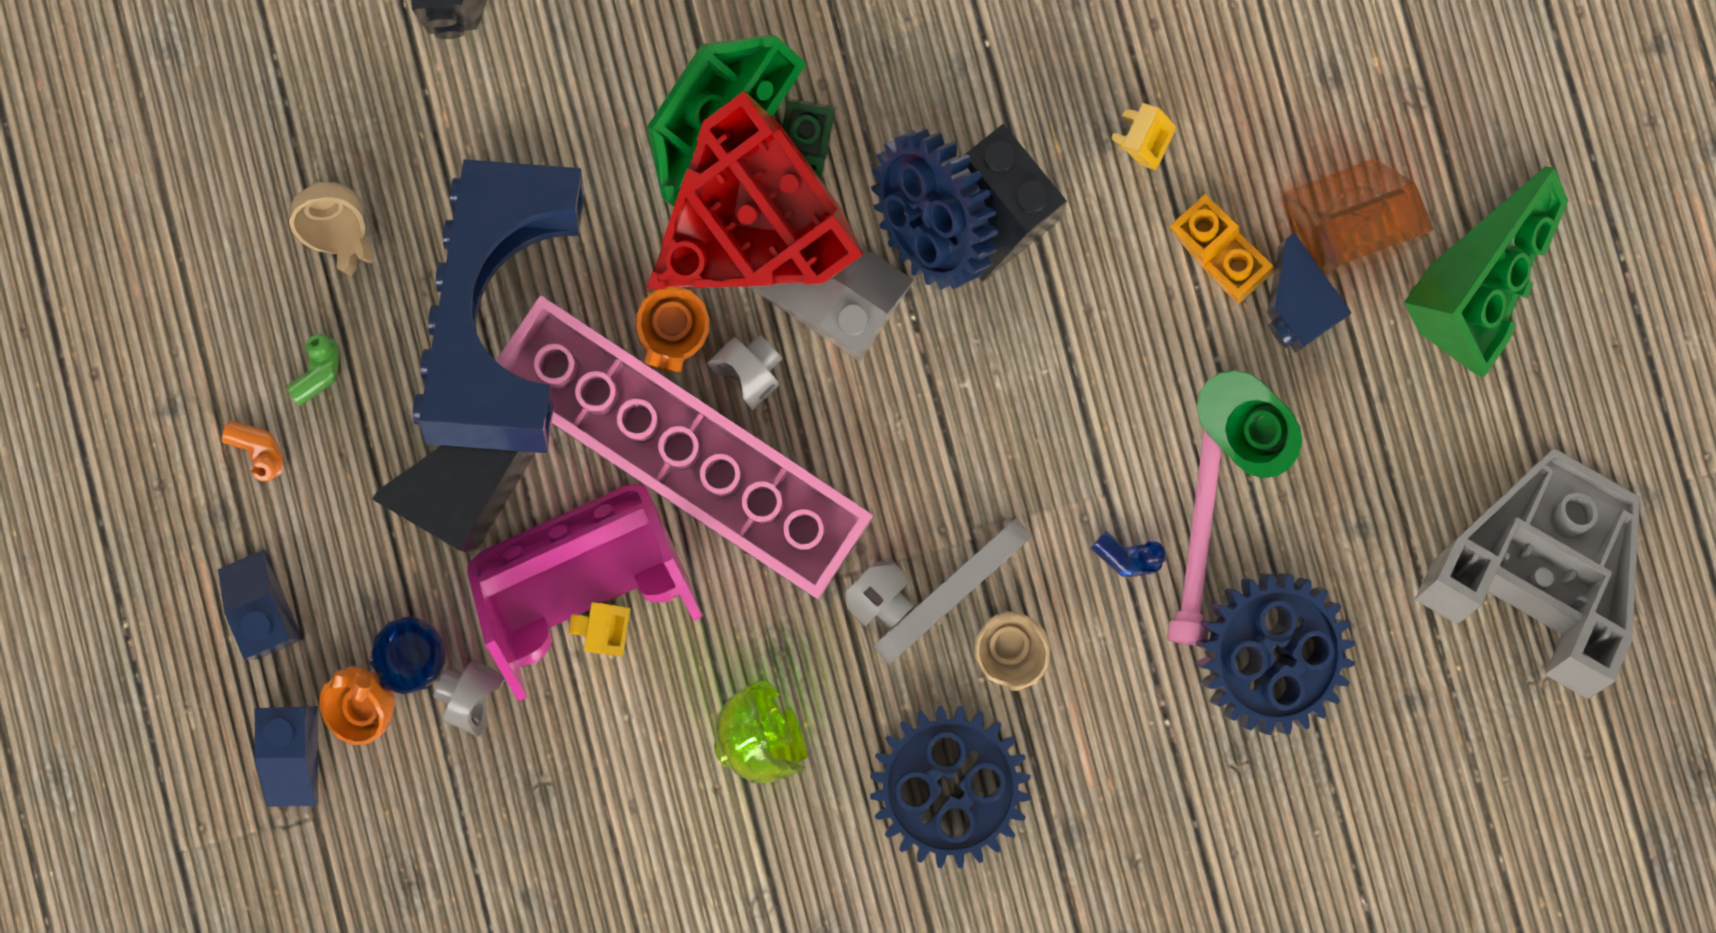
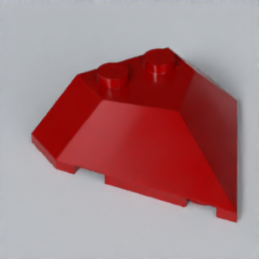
M745 91L702 123L690 166L686 170L662 241L663 245L646 290L666 289L668 286L714 288L773 286L774 284L804 283V285L824 284L864 254L841 207L782 126Z

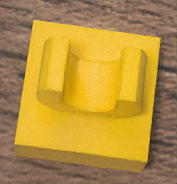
M1142 103L1139 112L1124 110L1122 114L1125 120L1132 124L1128 135L1122 136L1113 133L1111 139L1122 150L1127 151L1140 166L1157 170L1177 127L1159 107Z
M592 602L589 617L571 614L568 634L586 636L585 652L623 657L631 608Z

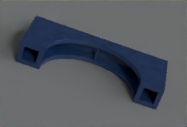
M463 159L461 177L453 178L451 184L450 202L451 207H455L453 220L446 219L444 224L443 246L444 249H448L446 262L438 263L436 271V290L441 292L439 305H431L429 311L428 331L429 335H433L431 349H424L421 357V378L426 379L424 394H416L413 404L414 424H420L425 444L534 453L548 452L554 410L550 385L523 379L497 363L487 352L477 335V314L483 293L490 280L499 268L513 255L542 240L562 236H579L585 196L581 168Z

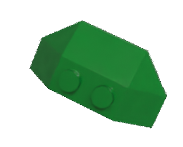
M770 34L701 44L648 124L647 130L662 199L672 207L676 203L686 170L690 166L703 121L743 91L749 94L772 117L807 63L777 36Z

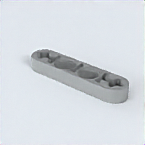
M1015 518L875 643L873 647L888 664L892 663L1023 546L1032 535Z

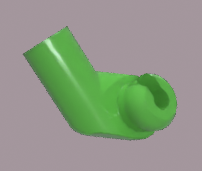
M315 334L307 340L305 349L309 355L308 371L286 386L287 391L299 406L331 386L337 378L340 351L337 343L324 334Z

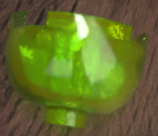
M756 681L740 689L726 701L717 714L715 729L717 741L714 743L715 754L725 768H731L735 774L751 783H774L803 771L805 766L800 765L799 762L808 756L804 733L792 708L787 709L785 714H783L779 704L774 700L782 694L767 681Z

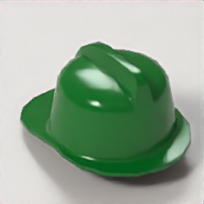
M1238 370L1220 372L1205 383L1199 392L1197 402L1200 424L1210 438L1233 462L1247 474L1259 478L1277 477L1291 469L1299 458L1303 442L1301 427L1291 408L1283 403L1264 382L1250 373Z

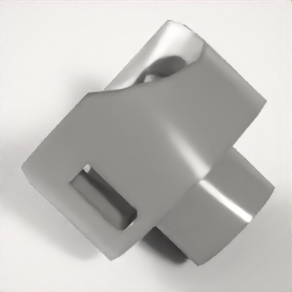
M760 335L748 347L743 345L736 337H733L707 362L716 375L727 376L741 382L743 400L752 411L780 385L770 371L782 360V357Z
M877 561L845 592L847 609L865 627L878 616L892 629L914 607L901 593L911 579L894 562Z
M474 660L469 663L463 674L447 667L433 694L434 698L448 704L443 718L444 721L479 737L488 725L485 705L487 694L498 690L504 683L505 678L502 673Z

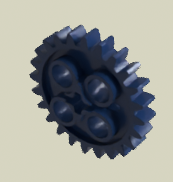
M928 129L918 132L912 130L884 144L885 151L876 156L880 166L872 169V173L880 183L871 186V190L881 200V202L873 205L876 211L884 214L885 220L879 224L880 229L890 231L892 236L888 241L889 247L898 245L900 248L899 262L903 263L910 260L912 275L916 276L923 272L925 284L930 285L937 282L939 289L949 286L955 289L982 276V270L992 264L988 255L995 253L997 250L989 238L998 235V230L988 223V218L996 215V210L985 206L984 199L988 198L991 193L987 189H979L977 182L982 174L980 171L973 173L969 171L970 156L966 154L958 158L955 141L944 145L942 133L938 132L930 136Z
M1260 573L1257 585L1254 580L1243 578L1241 579L1243 594L1233 589H1225V596L1229 604L1223 606L1212 603L1210 607L1218 616L1216 622L1202 621L1200 624L1211 633L1209 639L1196 641V646L1208 650V657L1196 661L1195 665L1210 671V674L1200 682V685L1208 689L1217 688L1209 700L1210 703L1219 707L1226 705L1223 716L1233 721L1240 717V727L1252 731L1257 725L1258 732L1266 735H1271L1274 727H1276L1278 732L1289 735L1291 734L1293 721L1296 726L1308 729L1310 728L1309 713L1322 719L1327 717L1322 705L1325 700L1339 704L1340 700L1333 691L1335 685L1349 686L1350 684L1345 677L1340 675L1341 668H1349L1355 665L1354 661L1343 657V650L1353 647L1355 641L1341 638L1340 635L1351 625L1350 621L1334 619L1342 606L1331 601L1324 603L1328 591L1317 587L1311 590V580L1298 578L1294 583L1293 575L1280 573L1277 580H1275L1272 574ZM1275 607L1278 613V621L1275 627L1268 631L1265 626V616L1271 608ZM1300 617L1301 624L1299 627L1296 628L1297 618ZM1309 637H1312L1314 651L1308 659L1304 660L1302 646ZM1275 645V651L1279 655V658L1276 662V656L1271 652ZM1246 647L1249 652V661L1242 670H1238L1235 664L1236 656L1242 648ZM1280 677H1283L1286 683L1285 691L1279 699L1275 700L1273 686ZM1254 680V689L1250 690L1249 684Z
M937 706L936 720L929 721L927 716L922 711L917 712L918 727L913 729L908 723L901 721L900 726L905 736L901 740L890 735L885 737L888 744L893 748L891 755L885 753H876L875 755L879 762L886 765L885 771L870 773L871 779L883 783V789L870 794V799L885 801V807L875 814L876 820L891 818L893 823L887 828L885 836L889 838L901 833L904 836L899 847L902 853L913 844L918 846L917 862L922 863L929 852L935 853L938 868L943 867L947 855H953L958 868H963L965 853L971 852L978 863H982V847L988 845L993 851L999 853L1001 848L996 837L1000 833L1013 839L1016 836L1008 826L1010 819L1025 821L1026 816L1015 808L1016 802L1031 800L1029 794L1018 790V784L1030 780L1031 775L1016 772L1015 766L1026 759L1025 754L1010 755L1008 749L1014 744L1016 739L1014 736H1009L999 741L996 736L1000 731L1001 723L998 721L991 724L987 729L983 728V712L978 711L971 722L965 721L963 706H958L953 719H947L942 706ZM943 737L954 739L960 748L957 760L950 765L936 763L931 754L933 744ZM977 750L979 752L978 759L959 780L958 785L963 790L958 798L952 794L948 795L931 820L927 823L922 822V814L941 793L942 788L937 782L942 775L949 779L952 778L969 753ZM982 768L994 770L999 778L996 791L987 796L976 794L971 786V779L974 773ZM912 777H920L929 785L927 799L917 805L907 803L901 796L903 783ZM951 808L964 810L969 818L966 830L958 835L945 833L940 825L943 813Z

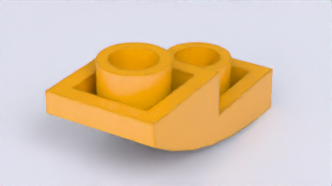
M1206 194L1169 226L1172 233L1192 257L1237 304H1240L1274 273V266L1240 234L1239 226Z

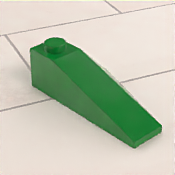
M1545 166L1427 268L1418 283L1411 289L1409 296L1404 301L1419 333L1478 376H1486L1509 342L1516 326L1509 319L1518 298H1528L1533 283L1528 279L1536 255L1547 253L1568 203V198L1554 167Z

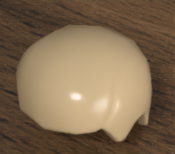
M1003 612L988 619L976 635L974 657L987 680L1005 686L1011 691H1019L1038 683L1049 666L1051 647L1046 632L1034 619L1017 612Z

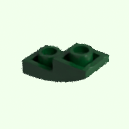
M788 98L782 128L822 181L836 107Z

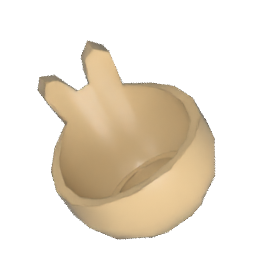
M317 182L305 188L294 197L289 208V224L292 233L301 243L313 250L336 254V269L351 277L357 269L358 258L367 263L373 262L374 252L365 232L366 221L363 206L360 204V198L353 190L338 183Z

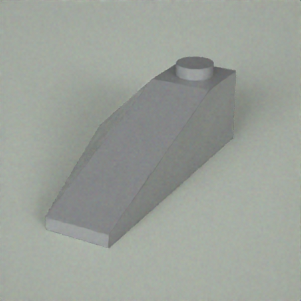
M863 251L864 254L824 284L804 285V283L747 287L860 362L914 280L874 253Z

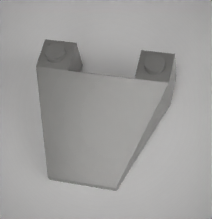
M1553 448L1433 560L1414 600L1452 622L1459 624L1482 605L1487 592L1493 594L1562 634L1545 675L1584 698L1590 699L1615 682L1632 642L1640 497Z

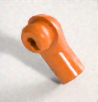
M231 420L226 423L222 434V443L247 450L254 467L251 473L257 480L268 482L281 474L284 458L272 433Z

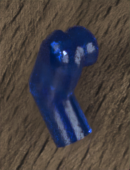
M1107 531L1090 547L1114 571L1125 578L1152 575L1162 568L1166 560V550L1157 541H1147L1146 544L1124 547Z

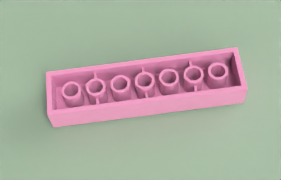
M541 295L496 360L497 363L516 376L536 383L550 385L554 407L552 424L817 600L821 598L873 519V514Z

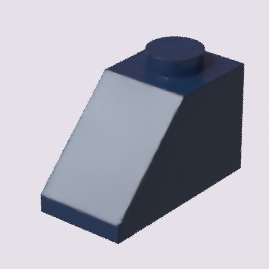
M1293 233L1278 246L1267 314L1272 319V322L1269 323V328L1274 337L1283 347L1286 348L1290 345L1296 353L1344 320L1352 312L1299 238Z
M265 550L256 552L218 569L224 614L244 660L261 659L303 640Z
M318 706L255 708V762L267 807L318 805Z

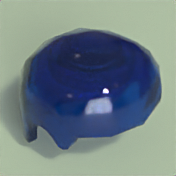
M403 617L388 622L375 636L371 651L372 656L369 660L370 665L380 678V686L382 688L406 695L427 689L441 676L446 664V648L440 634L428 621L415 617Z

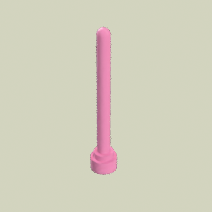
M1205 429L1202 440L1181 612L1176 611L1175 620L1169 621L1167 641L1195 646L1196 641L1208 638V631L1200 625L1202 621H1205V615L1201 614L1221 456V448L1210 438Z

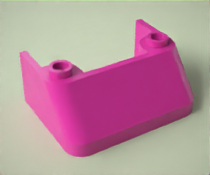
M640 484L623 486L478 553L467 567V574L485 645L518 701L527 698L520 667L536 663L545 656L552 643L549 628L570 619L571 614L579 615L590 610L592 602L605 603L638 588L642 597L649 602H668L680 594L693 621L703 617L688 576L647 488Z

